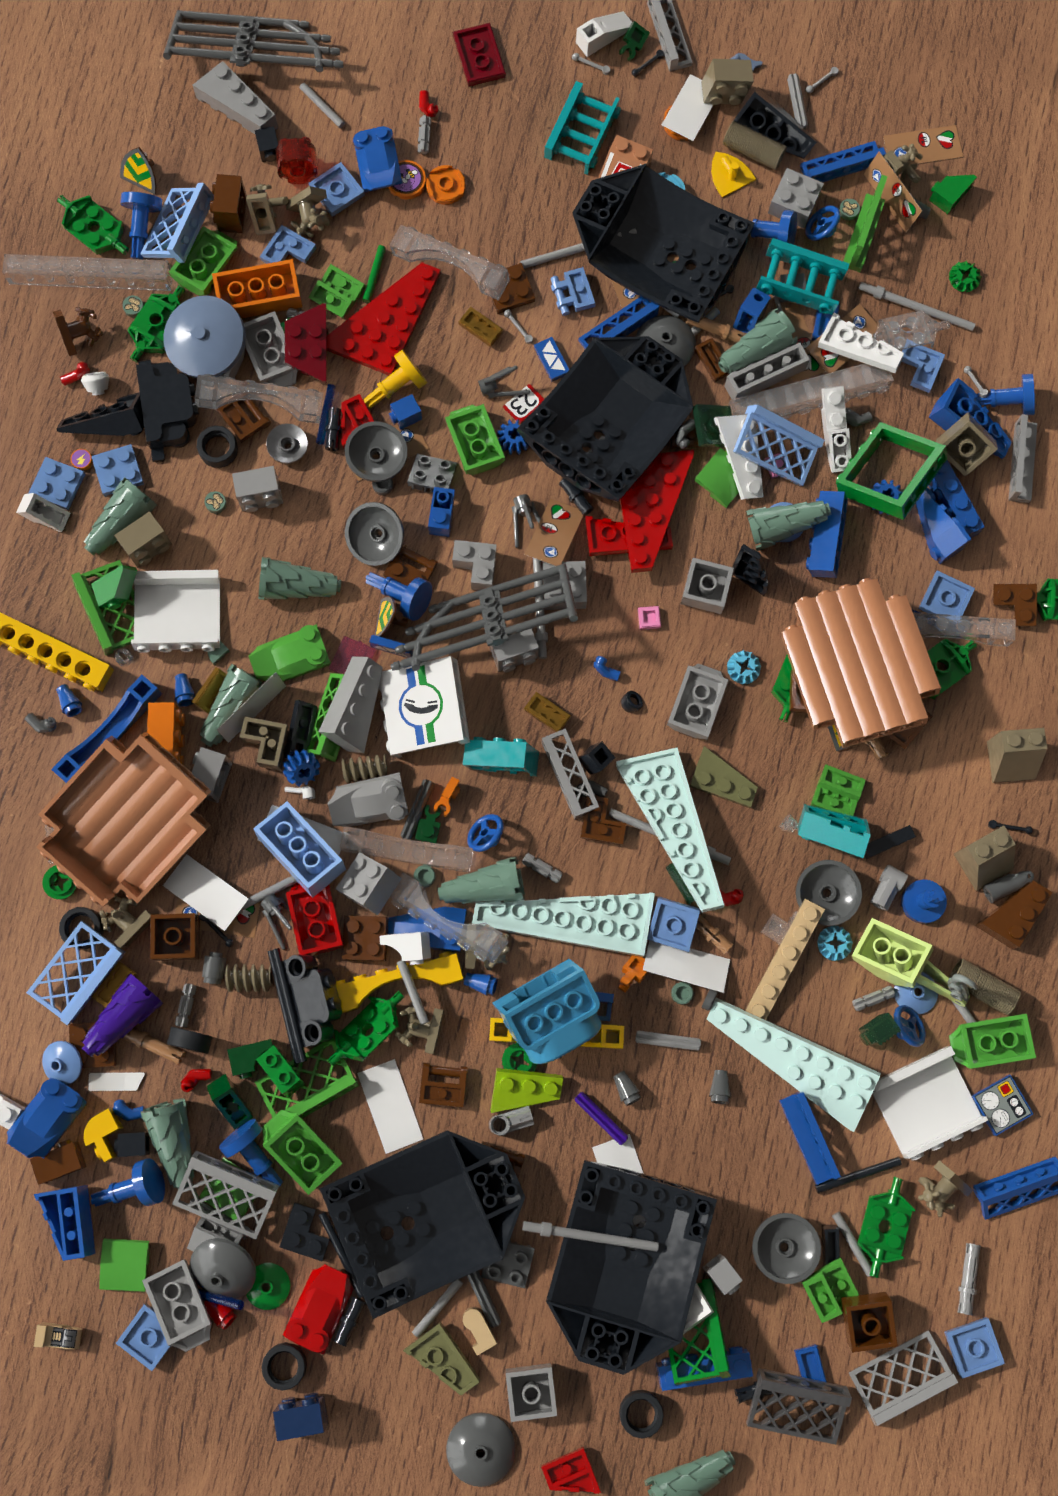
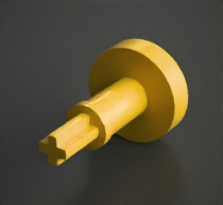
M403 349L394 355L401 367L382 382L377 383L378 388L363 399L369 409L383 398L387 397L389 399L392 394L410 380L418 389L428 383Z

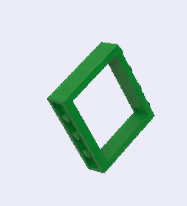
M880 422L870 432L866 442L861 444L855 457L849 460L843 473L838 475L836 479L837 489L839 492H845L851 500L904 520L946 462V446ZM883 440L929 456L898 500L853 483V480Z

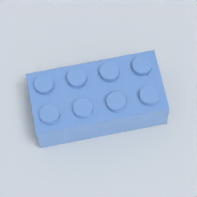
M288 801L253 828L263 845L312 898L346 870L343 860Z

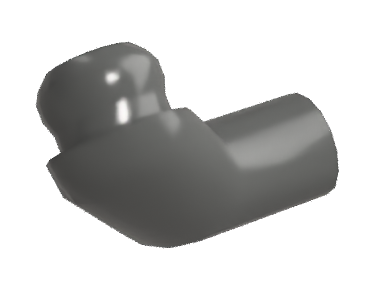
M845 408L846 422L853 427H858L873 420L870 412L859 415L850 408Z
M689 419L679 428L675 442L681 449L687 448L690 441L686 437L697 427L694 419Z
M29 713L25 717V721L38 733L52 732L57 726L56 720L53 717L39 720L33 713Z
M588 781L595 795L603 798L606 796L607 788L594 781ZM583 783L579 784L576 788L581 789Z

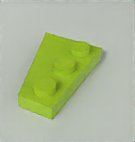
M497 1068L490 1111L494 1113L559 1100L563 1076Z

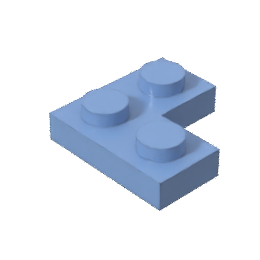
M281 225L260 255V259L268 264L284 261L289 254L306 264L315 251L316 244Z
M906 340L902 349L904 355L901 362L917 368L910 386L929 393L945 354Z

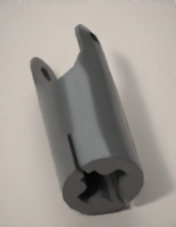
M1031 871L1007 874L984 885L983 892L988 901L994 903L1019 891L1026 883L1034 879V874Z

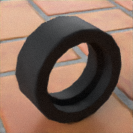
M223 426L208 427L201 432L197 439L198 453L205 464L211 467L222 468L228 466L237 456L238 445L232 432ZM217 436L226 438L230 445L226 454L221 457H211L207 454L205 446L210 439Z
M76 907L69 910L63 915L59 923L61 939L64 942L70 936L69 925L75 917L80 915L89 917L94 923V930L103 936L104 929L101 917L97 912L86 907ZM90 938L87 939V940H85V941H78V942H79V944H81V943H88V942H90ZM91 945L79 946V949L91 948Z
M171 1027L167 1044L208 1054L213 1037Z
M287 1342L277 1344L271 1348L263 1358L261 1367L266 1383L272 1388L282 1391L292 1389L298 1385L304 1377L307 1368L306 1356L302 1349L295 1344ZM282 1352L291 1353L295 1356L298 1363L295 1376L285 1381L277 1379L271 1371L273 1358Z
M645 1390L632 1391L624 1397L620 1404L619 1416L621 1424L626 1432L633 1437L641 1439L651 1437L662 1426L664 1418L663 1408L657 1397L651 1392ZM636 1400H646L654 1408V1420L646 1428H637L628 1419V1409Z

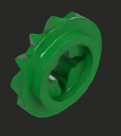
M967 260L961 263L958 262L952 266L949 272L951 285L961 292L975 290L982 278L980 269L975 267V263L970 264ZM969 272V276L961 281L963 274Z
M57 865L48 869L44 874L42 885L49 897L57 900L67 899V897L74 894L76 886L73 880L68 875L62 874L57 869ZM59 876L62 879H67V881L63 883V889H61V887L58 885H54L58 882Z
M518 1043L507 1047L502 1056L504 1069L515 1070L516 1062L510 1057H519L523 1051V1060L529 1065L521 1064L517 1070L534 1072L537 1064L530 1061L525 1050Z

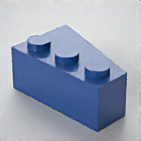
M88 1185L34 1194L36 1201H39L44 1212L42 1215L45 1221H48L53 1232L51 1235L63 1261L96 1254Z

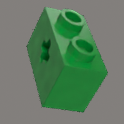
M273 1045L256 1059L285 1097L289 1098L305 1085V1082L276 1046Z

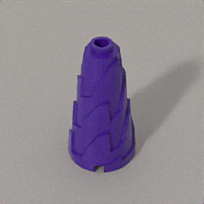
M131 973L112 996L111 1002L98 1016L99 1019L88 1031L82 1042L84 1044L82 1049L91 1057L94 1054L99 1056L107 1051L115 1042L126 1036L138 1023L141 1024L163 1004L157 996Z

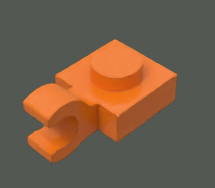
M451 777L440 800L434 805L435 812L440 806L446 808L444 817L449 815V803L452 798L455 800L461 791V788H459L460 780Z
M632 955L622 968V972L625 975L620 980L621 984L618 989L626 993L634 980L641 983L649 973L643 970L645 962L643 957Z

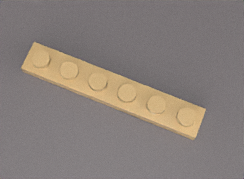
M804 899L747 1005L746 1012L764 1020L767 1019L825 910L824 908Z

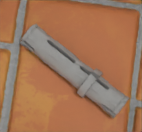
M966 1243L961 1286L958 1288V1291H960L958 1313L973 1314L974 1296L977 1295L975 1288L980 1245Z

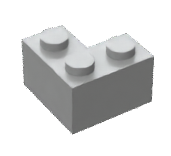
M454 541L453 568L472 570L471 590L479 591L493 586L497 544Z

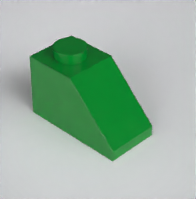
M946 176L941 183L937 181L934 184L929 201L948 215L972 188L977 176Z
M121 565L91 584L99 607L114 610L121 607V604L129 599L137 574L136 567Z

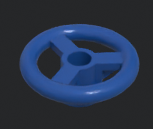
M826 206L815 212L806 224L805 234L807 238L817 241L832 236L840 221L839 209L835 206ZM833 212L834 216L826 218L823 217V214ZM817 220V227L815 228L813 233H811V228L814 222Z
M488 814L473 824L467 837V843L471 850L483 852L499 843L504 828L501 817L496 814ZM488 821H495L497 829L488 827ZM481 826L479 836L474 840V835Z
M898 1006L894 1012L895 1024L893 1025V1031L895 1035L901 1040L904 1039L911 1046L919 1047L923 1045L926 1039V1031L921 1018L909 1006ZM901 1013H908L910 1015V1018L907 1020L904 1019L903 1017H901ZM915 1023H916V1025H917V1027H918V1030H919V1037H918V1035H917V1033H916V1031H915V1030H916Z

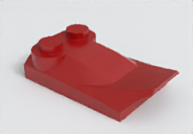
M298 882L293 884L291 890L286 892L299 955L313 956L343 947L330 885H327L312 898Z
M326 1264L318 1269H313L286 1325L283 1336L304 1348L324 1355L354 1290L350 1283L349 1275Z

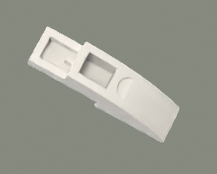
M844 386L821 389L823 403L821 414L828 461L832 473L840 472L846 469L849 460L852 459L850 433L846 422Z

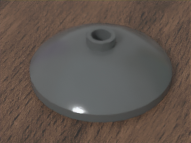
M670 315L653 317L647 320L636 334V337L649 336L682 359L684 367L691 361L696 346L695 336L689 325L677 317ZM668 336L670 339L664 340L662 337Z
M368 422L358 426L349 435L345 444V458L349 468L358 477L371 482H382L395 477L403 469L407 460V445L404 437L395 427L384 422ZM374 455H379L380 458H379V459H374L373 456H374Z
M369 502L358 506L348 517L345 526V539L350 552L356 559L367 565L378 566L392 561L399 554L404 542V528L401 519L392 508L383 503ZM379 529L382 531V536L378 534Z
M822 860L811 864L802 872L796 884L795 893L799 908L804 899H807L825 909L817 923L820 925H838L849 920L856 913L861 903L862 888L857 875L850 867L838 861ZM825 889L830 890L831 894L829 897L823 895Z
M779 1213L764 1220L757 1228L753 1238L752 1251L758 1268L765 1276L778 1283L793 1284L803 1281L814 1272L820 1260L821 1244L816 1230L806 1219L792 1213ZM782 1243H787L788 1248L786 1251L780 1249Z
M221 1238L206 1240L196 1247L190 1259V1269L195 1281L204 1291L212 1296L222 1299H237L246 1295L255 1283L257 1272L252 1257L243 1247L230 1240Z
M479 1412L467 1415L455 1424L449 1434L446 1446L447 1460L451 1470L461 1481L477 1487L495 1484L509 1472L514 1462L515 1441L508 1425L493 1414ZM483 1449L485 1455L480 1457L476 1454V1451Z

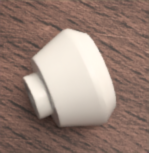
M106 372L88 373L82 376L81 382L87 392H92V395H101L105 393L104 390L108 389L109 375Z

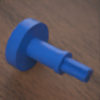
M123 192L121 193L120 205L132 210L131 232L129 233V237L132 238L131 258L143 260L141 252L144 247V241L148 239L149 212L162 211V199L147 193Z
M784 210L780 222L753 219L752 222L755 223V226L751 233L752 238H775L794 245L797 232L796 211Z
M1033 373L1022 374L1021 387L990 389L986 398H981L980 393H977L976 399L980 405H991V408H994L996 406L1022 404L1023 414L1028 416L1035 415Z
M372 572L365 578L367 579L365 583L379 589L381 594L401 601L400 612H402L403 617L412 621L418 620L425 613L431 601L432 584L420 577L415 578L408 586L395 581L391 577L384 578Z
M924 879L915 881L905 888L901 897V905L909 919L916 923L927 924L936 921L944 914L947 898L941 886L934 881Z
M251 1119L233 1131L220 1144L219 1149L226 1158L240 1152L252 1167L256 1176L261 1175L263 1179L280 1187L283 1181L271 1167L273 1162L270 1158L268 1159L254 1141L262 1131V1127L256 1119Z
M151 1158L138 1161L133 1165L132 1178L112 1183L108 1189L91 1194V1204H94L95 1207L109 1202L117 1204L122 1202V1200L135 1196L145 1206L158 1204L163 1201L165 1196V1182L161 1169Z

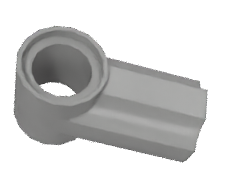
M888 864L880 876V883L870 903L879 909L887 911L897 891L899 892L905 884L908 875Z
M529 1106L495 1115L489 1121V1129L495 1135H504L534 1125ZM498 1118L505 1122V1128L500 1132H497L493 1127L494 1121Z

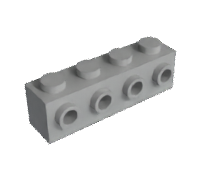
M801 343L788 346L784 350L771 354L757 363H751L740 371L732 372L727 376L724 386L733 403H736L806 370L810 359Z

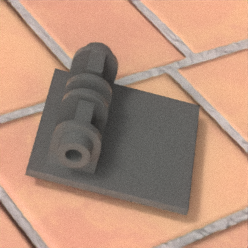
M417 454L407 481L408 486L418 490H423L424 487V492H427V488H430V493H433L434 487L450 489L457 462Z
M510 1240L503 1260L484 1267L481 1277L525 1289L535 1248L530 1247V1245L517 1244L516 1241L512 1243Z

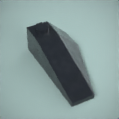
M757 87L733 120L740 123V125L742 124L749 129L751 128V130L753 129L763 134V136L765 135V137L767 136V138L769 137V139L771 138L781 143V145L787 146L786 152L805 158L817 143L816 139L759 87Z
M140 392L116 399L117 403L108 407L105 404L99 405L90 414L84 411L60 421L56 429L60 433L115 436L138 435L144 429Z
M743 544L733 564L732 575L765 596L769 589V582L764 558L758 551Z

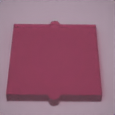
M344 636L329 670L345 674L352 656L369 657L372 659L376 649L363 644L361 640L356 641Z

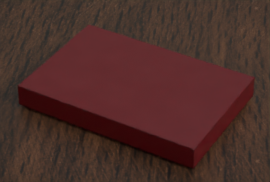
M490 23L452 32L468 87L506 78V72Z

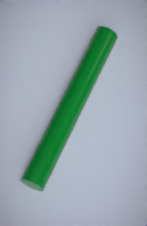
M379 245L362 300L364 303L371 302L386 247L383 245Z

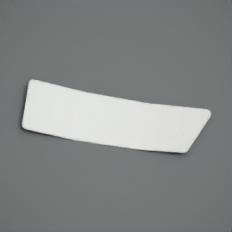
M90 1073L89 1091H136L145 1073Z

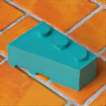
M473 737L470 743L465 744L462 765L471 770L497 772V770L510 771V774H517V771L528 772L530 776L537 777L539 751L524 739H514L513 742H510L504 738H493V741H487L483 737Z
M806 804L803 806L797 827L798 835L803 839L813 840L864 858L871 835L867 819Z

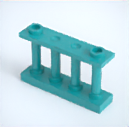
M576 81L545 145L544 158L552 160L554 154L561 153L585 163L584 174L588 175L590 169H594L597 164V154L614 118L618 119L620 115V98L616 97L613 105L610 106L585 96V93H583V83ZM583 103L608 113L605 122L577 112V105ZM570 120H576L599 129L600 132L597 139L570 129L568 126ZM568 136L592 146L589 156L561 145L562 137Z
M772 238L766 252V256L772 258L767 277H760L756 289L767 295H773L819 310L821 313L833 315L839 304V301L832 299L837 279L843 280L850 263ZM779 261L791 264L786 284L774 280ZM799 267L810 270L805 290L794 287ZM818 273L830 277L825 296L813 293Z

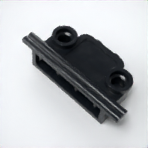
M151 360L141 361L139 364H136L146 442L151 449L152 461H165L163 447L173 446L182 448L190 441V433L187 428L193 427L196 424V415H199L198 403L194 402L193 397L197 395L194 383H190L185 374L180 373L170 362L152 364Z
M280 948L268 951V956L294 1064L307 1061L304 1049L332 1039L334 1027L331 1022L340 1019L342 1016L341 1000L338 996L335 977L329 968L318 969V962L312 955H292L283 961Z

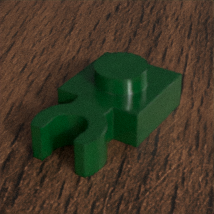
M632 22L623 38V41L627 44L619 50V54L622 55L627 50L629 52L627 60H632L636 54L635 50L640 51L650 32L637 22Z
M426 805V819H419L415 840L436 845L441 823L435 821L441 815V808L439 807L435 814H430V805Z

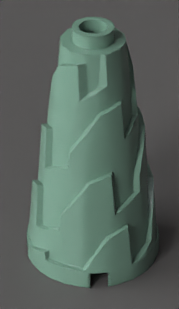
M778 309L772 310L752 330L740 338V341L721 355L720 362L718 363L722 372L730 374L734 371H740L751 363H757L771 354L784 350L788 346L796 345L798 337H792V333L796 331L783 311L777 313Z
M124 477L113 491V496L103 508L104 511L91 527L93 529L84 541L86 543L84 548L92 555L96 553L100 555L117 541L114 536L149 511L152 512L157 504Z
M823 501L802 502L770 508L763 507L746 511L747 516L753 515L748 517L755 545L761 543L756 546L757 551L773 546L776 542L787 539L796 533L813 528L814 525L828 520L827 516L831 515L829 504H824Z
M262 557L258 599L331 597L332 595L336 596V592L341 590V580H338L337 576L333 575V573L311 570L310 567L293 565L291 562Z
M231 664L228 668V673L216 700L201 728V741L210 747L213 744L221 743L224 739L217 729L263 683L243 669L237 668L234 664Z
M517 857L497 861L496 864L441 883V887L438 888L440 901L444 900L445 903L461 902L465 904L481 901L512 902L524 900L525 892L521 870L516 868V865L519 864Z
M185 1098L174 1099L173 1105L166 1101L141 1111L142 1119L146 1124L152 1144L156 1148L160 1161L166 1171L170 1185H173L177 1190L192 1157ZM192 1169L191 1174H190V1177H191L192 1182H193V1178H194L193 1169Z
M720 1450L690 1463L679 1465L665 1473L650 1476L644 1480L645 1486L652 1485L651 1489L648 1490L649 1496H703L721 1483V1480L734 1470L733 1465L736 1463L729 1451L725 1453L724 1450Z

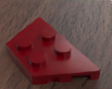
M322 303L285 321V365L298 369L301 373L307 376L310 375L320 380L323 384H327L326 303Z

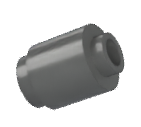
M210 952L209 956L204 957L203 983L221 984L222 979H224L227 958H223V953Z

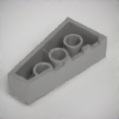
M223 61L193 84L198 100L204 101L214 110L224 113L230 120H235L242 124V127L255 134L254 130L272 126H274L275 130L278 128L275 114Z
M352 656L318 731L348 752L364 753L383 670L382 666L369 657Z

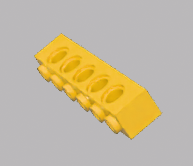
M0 613V647L2 644L9 647L7 650L17 656L22 653L27 656L26 659L36 665L40 662L46 665L45 669L57 674L59 671L65 674V679L76 683L78 680L84 683V688L92 692L95 689L103 692L114 672V669L109 664ZM10 632H15V636L12 639H7ZM33 640V646L31 648H26V644L29 641ZM52 649V655L45 658V652ZM71 658L70 665L64 667L63 662ZM90 667L89 674L82 676L83 669Z

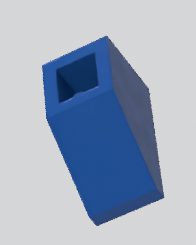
M434 487L428 523L429 535L450 537L455 496L454 489Z

